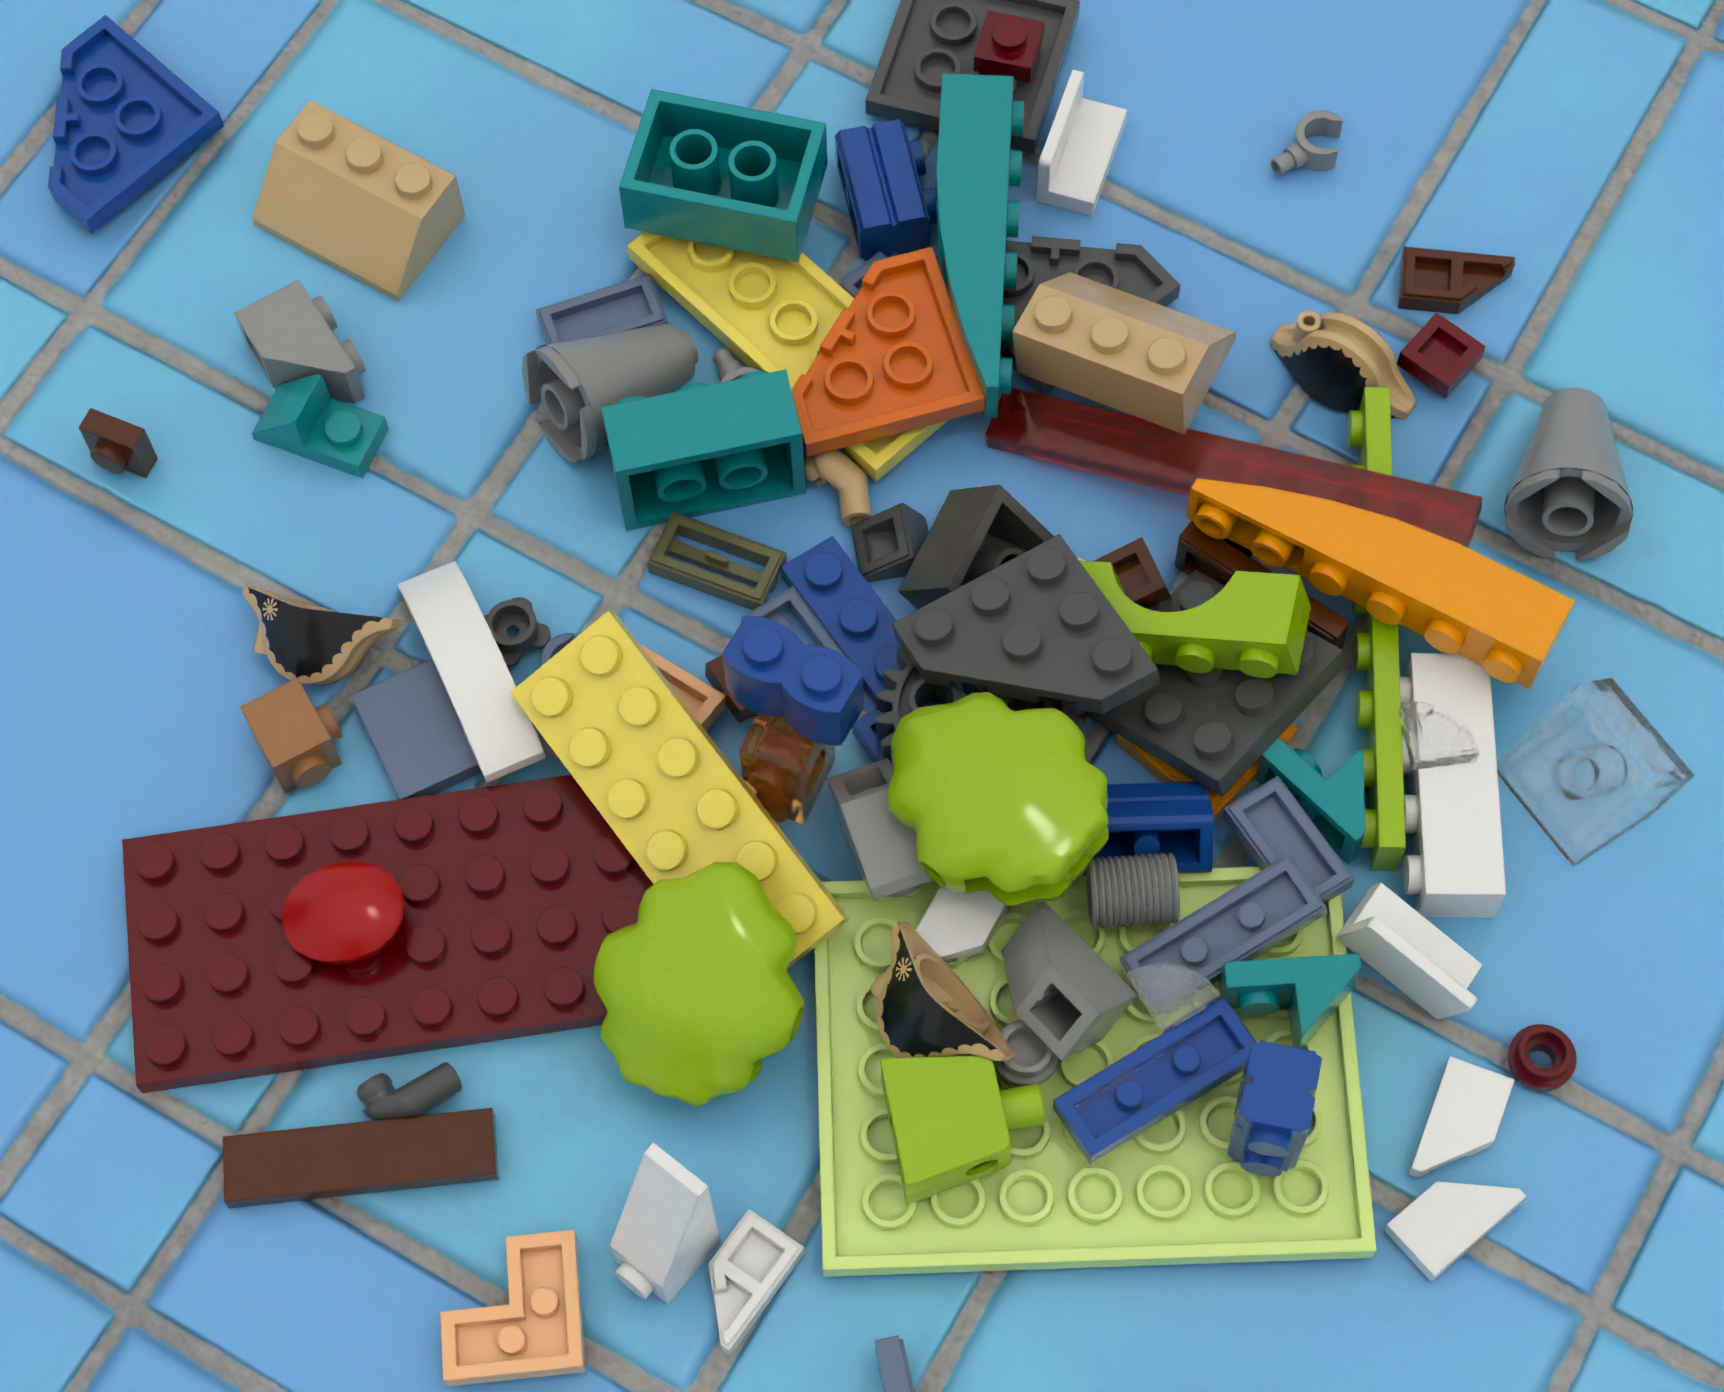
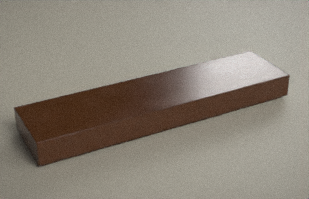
M492 1108L223 1136L224 1202L228 1208L498 1180L495 1114Z

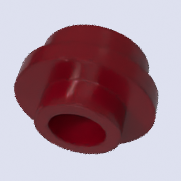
M1536 1024L1522 1029L1515 1035L1509 1046L1507 1059L1511 1073L1522 1085L1535 1091L1545 1092L1562 1087L1570 1079L1576 1067L1577 1055L1573 1043L1565 1033L1553 1026ZM1533 1051L1545 1052L1551 1058L1552 1067L1548 1069L1537 1068L1532 1064L1529 1054Z

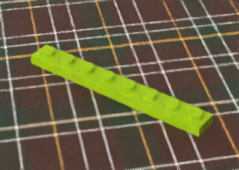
M1365 387L1359 411L1350 410L1347 421L1348 447L1358 448V465L1351 464L1349 471V501L1359 502L1361 509L1394 518L1390 388ZM1352 601L1353 613H1363V632H1356L1354 638V670L1365 671V690H1357L1355 701L1356 728L1366 729L1367 749L1361 750L1363 751L1364 788H1368L1369 809H1365V835L1360 848H1370L1371 871L1397 872L1406 849L1398 624L1390 625L1374 618L1367 611L1366 607Z

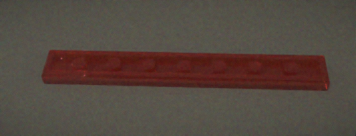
M1011 387V395L1002 394L998 403V417L991 419L985 434L987 447L1189 496L1195 480L1200 478L1264 486L1329 499L1398 519L1455 541L1469 548L1482 510L1481 496L1189 428L1183 435L1133 415Z

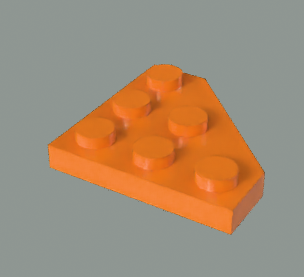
M932 247L874 261L863 277L862 287L848 309L844 308L820 344V353L806 375L801 374L791 391L802 431L803 447L807 457L985 411V396L964 346L954 308Z

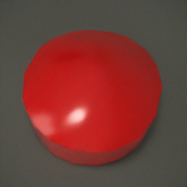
M347 861L324 865L304 876L291 889L283 908V928L286 939L297 952L313 961L326 964H352L373 958L394 941L402 927L404 900L401 887L392 874L377 864Z

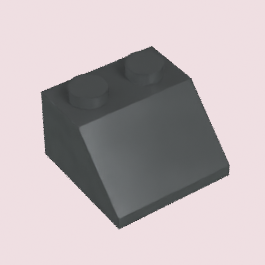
M1001 485L950 490L898 592L913 606L920 609L1055 536Z

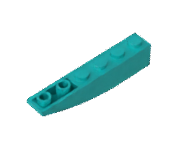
M942 73L936 170L939 261L964 346L985 396L984 416L997 418L999 394L1011 395L1013 358L1000 357L1001 341L1013 342L1012 331L1014 329L1015 305L1003 304L1004 289H1016L1018 252H1005L1006 237L1018 238L1020 201H1008V187L1021 186L1022 150H1010L1011 136L1023 137L1024 101L1013 100L1014 76Z

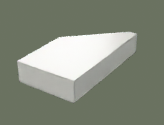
M940 886L915 931L944 961L952 958L961 960L984 952L1009 905L997 900L990 891L955 893Z
M1450 1056L1408 1175L1420 1178L1429 1174L1435 1168L1490 1148L1495 1140L1514 1079Z
M1436 1181L1386 1225L1384 1231L1432 1282L1523 1203L1526 1195L1520 1188Z
M748 1209L708 1263L722 1351L729 1356L732 1355L805 1254V1249L802 1245L750 1209Z

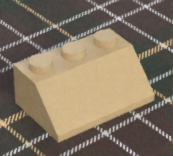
M309 100L275 142L252 219L254 225L399 302L465 217L456 175Z
M1071 272L1040 283L1012 331L1018 373L1183 435L1236 340V332Z

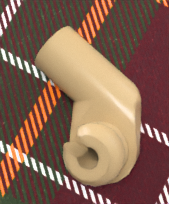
M840 449L804 457L805 478L808 481H813V484L818 486L828 481L838 490L841 518L844 526L851 527V525L872 516L867 475L859 465Z

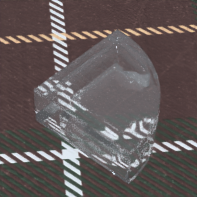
M1419 701L1401 702L1399 716L1412 770L1477 761L1480 753L1478 745L1470 730L1464 725L1460 726L1449 716L1434 710L1435 706L1429 703Z
M1157 963L1145 965L1126 973L1127 980L1162 1033L1167 1032L1200 1012L1221 997L1219 991L1209 980L1196 971L1184 966Z

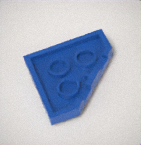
M105 15L61 51L60 70L63 77L61 97L57 98L53 131V139L56 146L54 166L50 167L48 188L54 201L92 234L224 127L220 113Z

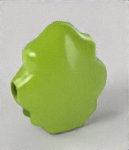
M981 692L972 693L952 703L919 707L899 720L890 740L893 774L886 793L888 808L903 825L916 831L917 863L940 886L955 893L990 891L997 900L1009 906L1038 899L1058 900L1067 891L1071 882L1084 874L1092 858L1107 843L1109 839L1107 826V778L1100 769L1086 761V741L1083 732L1061 711L1055 708H1033L1014 711L1002 699L992 693Z
M714 862L684 878L661 879L648 887L639 905L637 922L608 934L601 944L594 965L593 982L607 1010L601 1026V1039L617 1060L623 1080L635 1086L646 1087L659 1096L677 1098L684 1103L698 1107L711 1102L719 1095L743 1090L750 1082L754 1081L760 1072L762 1059L785 1049L792 1042L799 1028L805 1007V1002L788 972V965L795 953L796 934L791 924L772 907L757 877L739 863Z

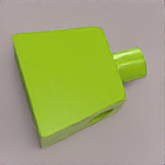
M906 1057L880 1060L881 1083L906 1204L920 1201L1006 1168L1010 1165L1012 1151L1008 1131L1046 1124L1044 1105L1038 1083L999 1090L993 1060L986 1057Z

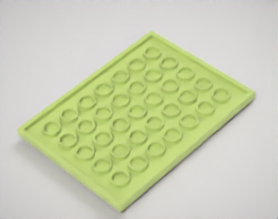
M1259 867L1212 868V872L1178 873L1180 895L1178 922L1259 873L1261 869ZM1080 876L1071 882L1067 891L1058 900L1038 899L1009 906L982 954L961 960L952 958L945 960V962L984 1007L999 1031L1009 1023L1021 1020L1014 1013L1002 950L1036 905L1045 902L1137 994V997L1100 1042L1062 1061L1059 1059L1054 1074L1046 1082L1039 1085L1046 1124L1008 1131L1012 1148L1009 1166L920 1201L906 1204L881 1083L880 1060L899 1057L888 1048L881 1036L877 1023L878 999L872 993L870 986L891 965L892 928L897 922H908L916 930L940 885L935 881L921 884L917 890L902 897L886 896L874 900L864 880L822 882L849 918L845 924L814 948L823 1277L1374 1257L1377 1249L1351 992L1303 1048L1315 1051L1322 1058L1318 1085L1314 1095L1315 1103L1310 1130L1295 1168L1282 1171L1281 1175L1274 1177L1256 1175L1242 1169L1241 1162L1234 1161L1227 1154L1232 1124L1235 1118L1234 1113L1239 1086L1244 1070L1089 1164L1054 1111L1053 1100L1220 1000L1219 981L1156 1019L1123 968L1120 957L1174 925V923L1171 922L1169 925L1165 923L1163 925L1160 922L1156 925L1153 922L1151 926L1148 923L1144 926L1140 923L1138 926L1132 924L1131 927L1126 924L1124 927L1121 925L1115 927L1113 925L1110 928L1106 925L1105 928H1100L1099 926L1096 929L1093 928L1090 924L1086 876ZM1341 894L1325 903L1327 907L1326 915L1253 960L1347 954L1346 946L1336 938L1344 926ZM1280 1006L1278 1011L1264 1016H1245L1239 1013V1009H1234L1257 1043L1261 1040L1293 1047L1288 1006ZM995 1070L999 1090L1017 1087L1003 1080Z

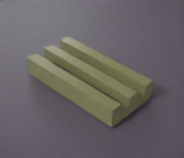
M672 511L647 565L649 573L754 610L766 603L769 593H773L777 585V576L781 572V566L787 563L786 552ZM677 535L765 566L763 572L730 561L726 556L709 550L703 551L675 541ZM667 555H669V556H671V557H674V558H677V559H680V560H682V561L688 562V563H690V564L699 566V567H701V568L710 570V571H712V572L721 574V575H723V576L732 578V579H734V580L743 582V583L748 584V585H751V586H753V587H755V588H752V587H749V586H747V585L738 583V582H736V581H733V580H730V579H728V578L719 576V575H717V574L708 572V571H706V570L697 568V567H695V566L686 564V563H684V562L675 560V559H673V558L667 557Z

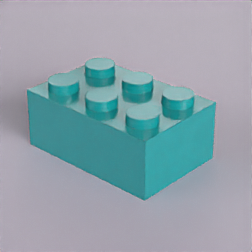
M651 89L619 185L625 228L799 263L828 165L826 123Z
M786 369L770 373L767 371H753L742 375L739 379L711 385L703 383L689 384L680 388L677 392L648 398L644 396H630L618 401L614 405L601 407L626 531L667 523L672 511L691 518L806 494L802 431Z

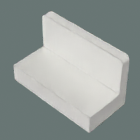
M1072 70L1040 156L1036 202L1093 217L1126 125L1127 109L1083 98L1084 72Z
M1383 883L1370 886L1336 938L1355 954L1360 953L1361 959L1435 1019L1439 1020L1470 1011L1477 998L1467 988L1482 967V964Z

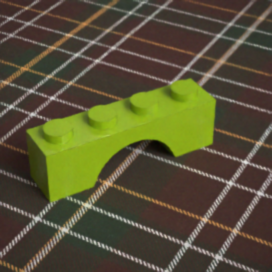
M1079 560L1154 664L1176 665L1193 673H1207L1212 671L1213 668L1239 670L1257 678H1271L1277 673L1298 675L1311 610V604L1300 575L1236 571L1225 587L1205 603L1183 611L1160 612L1144 608L1126 596L1111 562Z

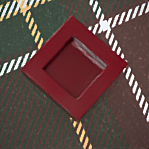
M988 10L974 56V71L999 76H1014L1016 80L1031 82L1044 37L1045 22Z
M1436 312L1402 349L1397 365L1446 399L1482 359L1486 346Z

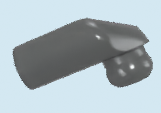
M444 1062L396 1090L392 1085L390 1077L379 1073L358 1086L357 1097L366 1107L363 1113L373 1120L421 1115L460 1092L462 1084L455 1069L449 1063Z

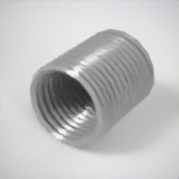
M1161 852L1159 855L1157 853L1153 855L1148 853L1146 856L1144 854H1140V856L1128 854L1126 857L1124 855L1120 857L1114 855L1113 858L1110 856L1106 858L1103 856L1092 858L1086 869L1089 919L1093 928L1096 929L1098 926L1105 928L1106 925L1110 928L1113 925L1115 927L1119 925L1124 927L1126 924L1131 927L1132 924L1138 926L1140 923L1143 926L1146 923L1151 926L1153 922L1156 925L1160 922L1163 925L1165 923L1169 925L1171 922L1174 924L1178 922L1180 895L1178 870L1174 854L1169 852L1166 855L1164 852Z

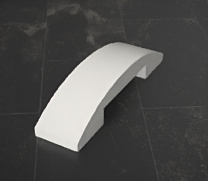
M453 561L397 584L417 631L426 645L460 720L465 737L486 783L545 759L544 750L531 720L510 694L516 688V685L483 613L457 563Z

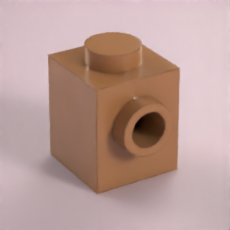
M298 677L240 706L254 738L284 793L296 787L306 788L313 786L325 779L331 769L342 764L333 743L343 737L336 720L326 703L314 708Z

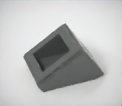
M902 502L851 525L860 573L867 582L905 577L929 532L925 517Z

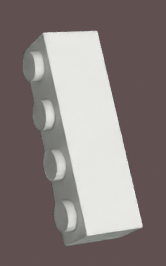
M1411 653L1404 676H1400L1401 715L1405 717L1406 734L1402 735L1403 774H1408L1409 795L1404 794L1405 834H1412L1413 855H1406L1404 859V891L1406 895H1415L1416 911L1423 917L1495 918L1506 897L1491 676L1484 670L1482 665L1458 653Z

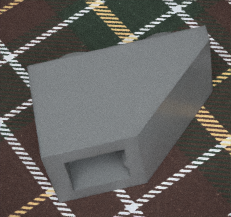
M299 279L234 313L248 349L273 388H277L279 384L319 374L324 377L331 398L352 404L365 399L358 375L366 372L360 355L349 339L339 343L332 330L337 328V323L328 305L321 296L311 300Z
M888 758L827 778L846 845L874 900L886 896L902 897L917 890L921 884L933 881L917 863L916 831L903 825L889 811L886 793L893 770Z
M1045 902L1036 905L1002 950L1014 1013L1061 1061L1100 1042L1137 997V994Z

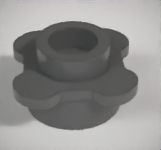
M516 597L500 602L490 610L488 615H484L507 667L517 665L520 656L530 650L543 649L551 639L548 626L537 622L532 604L525 598ZM511 628H517L519 633L516 636H509L508 631Z

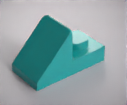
M314 374L279 384L251 434L254 440L363 479L389 427L384 416L331 398L324 377Z
M1278 737L1259 758L1256 781L1263 785L1279 776L1334 852L1349 865L1358 856L1365 835L1363 751L1361 749L1358 750L1326 780L1322 777V772L1317 762L1307 752L1300 748H1290Z
M1360 953L1224 962L1218 984L1220 999L1225 997L1233 1009H1239V1013L1245 1016H1264L1278 1011L1280 1006H1288L1293 1047L1303 1049L1353 990L1361 969Z

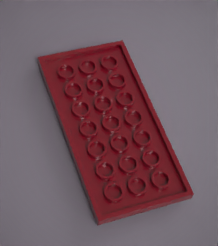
M572 775L123 839L136 1086L141 1093H149L602 1025L607 1010L593 982L596 957L602 942L608 934L637 922L639 905L646 889L652 885V882ZM347 861L377 864L392 874L401 887L404 900L402 927L394 941L373 958L352 964L331 965L309 959L294 950L287 941L283 928V908L291 889L307 874L324 865Z

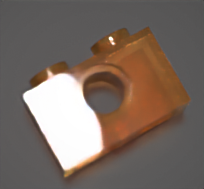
M757 713L739 750L742 778L774 821L785 822L786 819H790L804 825L835 762L834 745L821 744L802 736L788 724L784 716H769Z

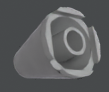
M669 323L544 344L526 353L523 357L522 376L525 392L530 405L540 401L548 419L538 423L545 437L561 456L569 462L576 463L580 460L593 458L608 446L601 407L614 405L618 401L630 396H644L648 398L676 392L694 377L695 364L698 362V351L693 339L686 331H679L674 325Z
M1567 388L1551 394L1546 399L1505 500V525L1508 534L1520 547L1540 557L1555 559V551L1558 550L1576 552V560L1592 559L1614 550L1627 538L1630 531L1633 505L1607 410L1603 400L1589 390Z

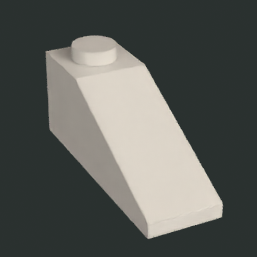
M653 1142L643 1154L610 1247L616 1263L620 1265L614 1272L618 1279L642 1299L646 1300L653 1292L668 1305L721 1241L708 1186Z

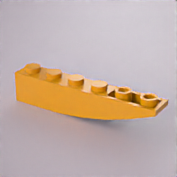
M1197 478L1190 490L1186 518L1193 521L1205 534L1217 539L1227 538L1251 550L1253 555L1261 562L1272 567H1285L1307 578L1316 589L1327 595H1342L1366 607L1367 611L1377 620L1390 625L1400 624L1424 636L1425 640L1435 649L1447 654L1458 653L1482 665L1490 676L1505 683H1518L1531 689L1560 636L1575 602L1574 599L1455 541L1392 517L1329 499L1264 486Z

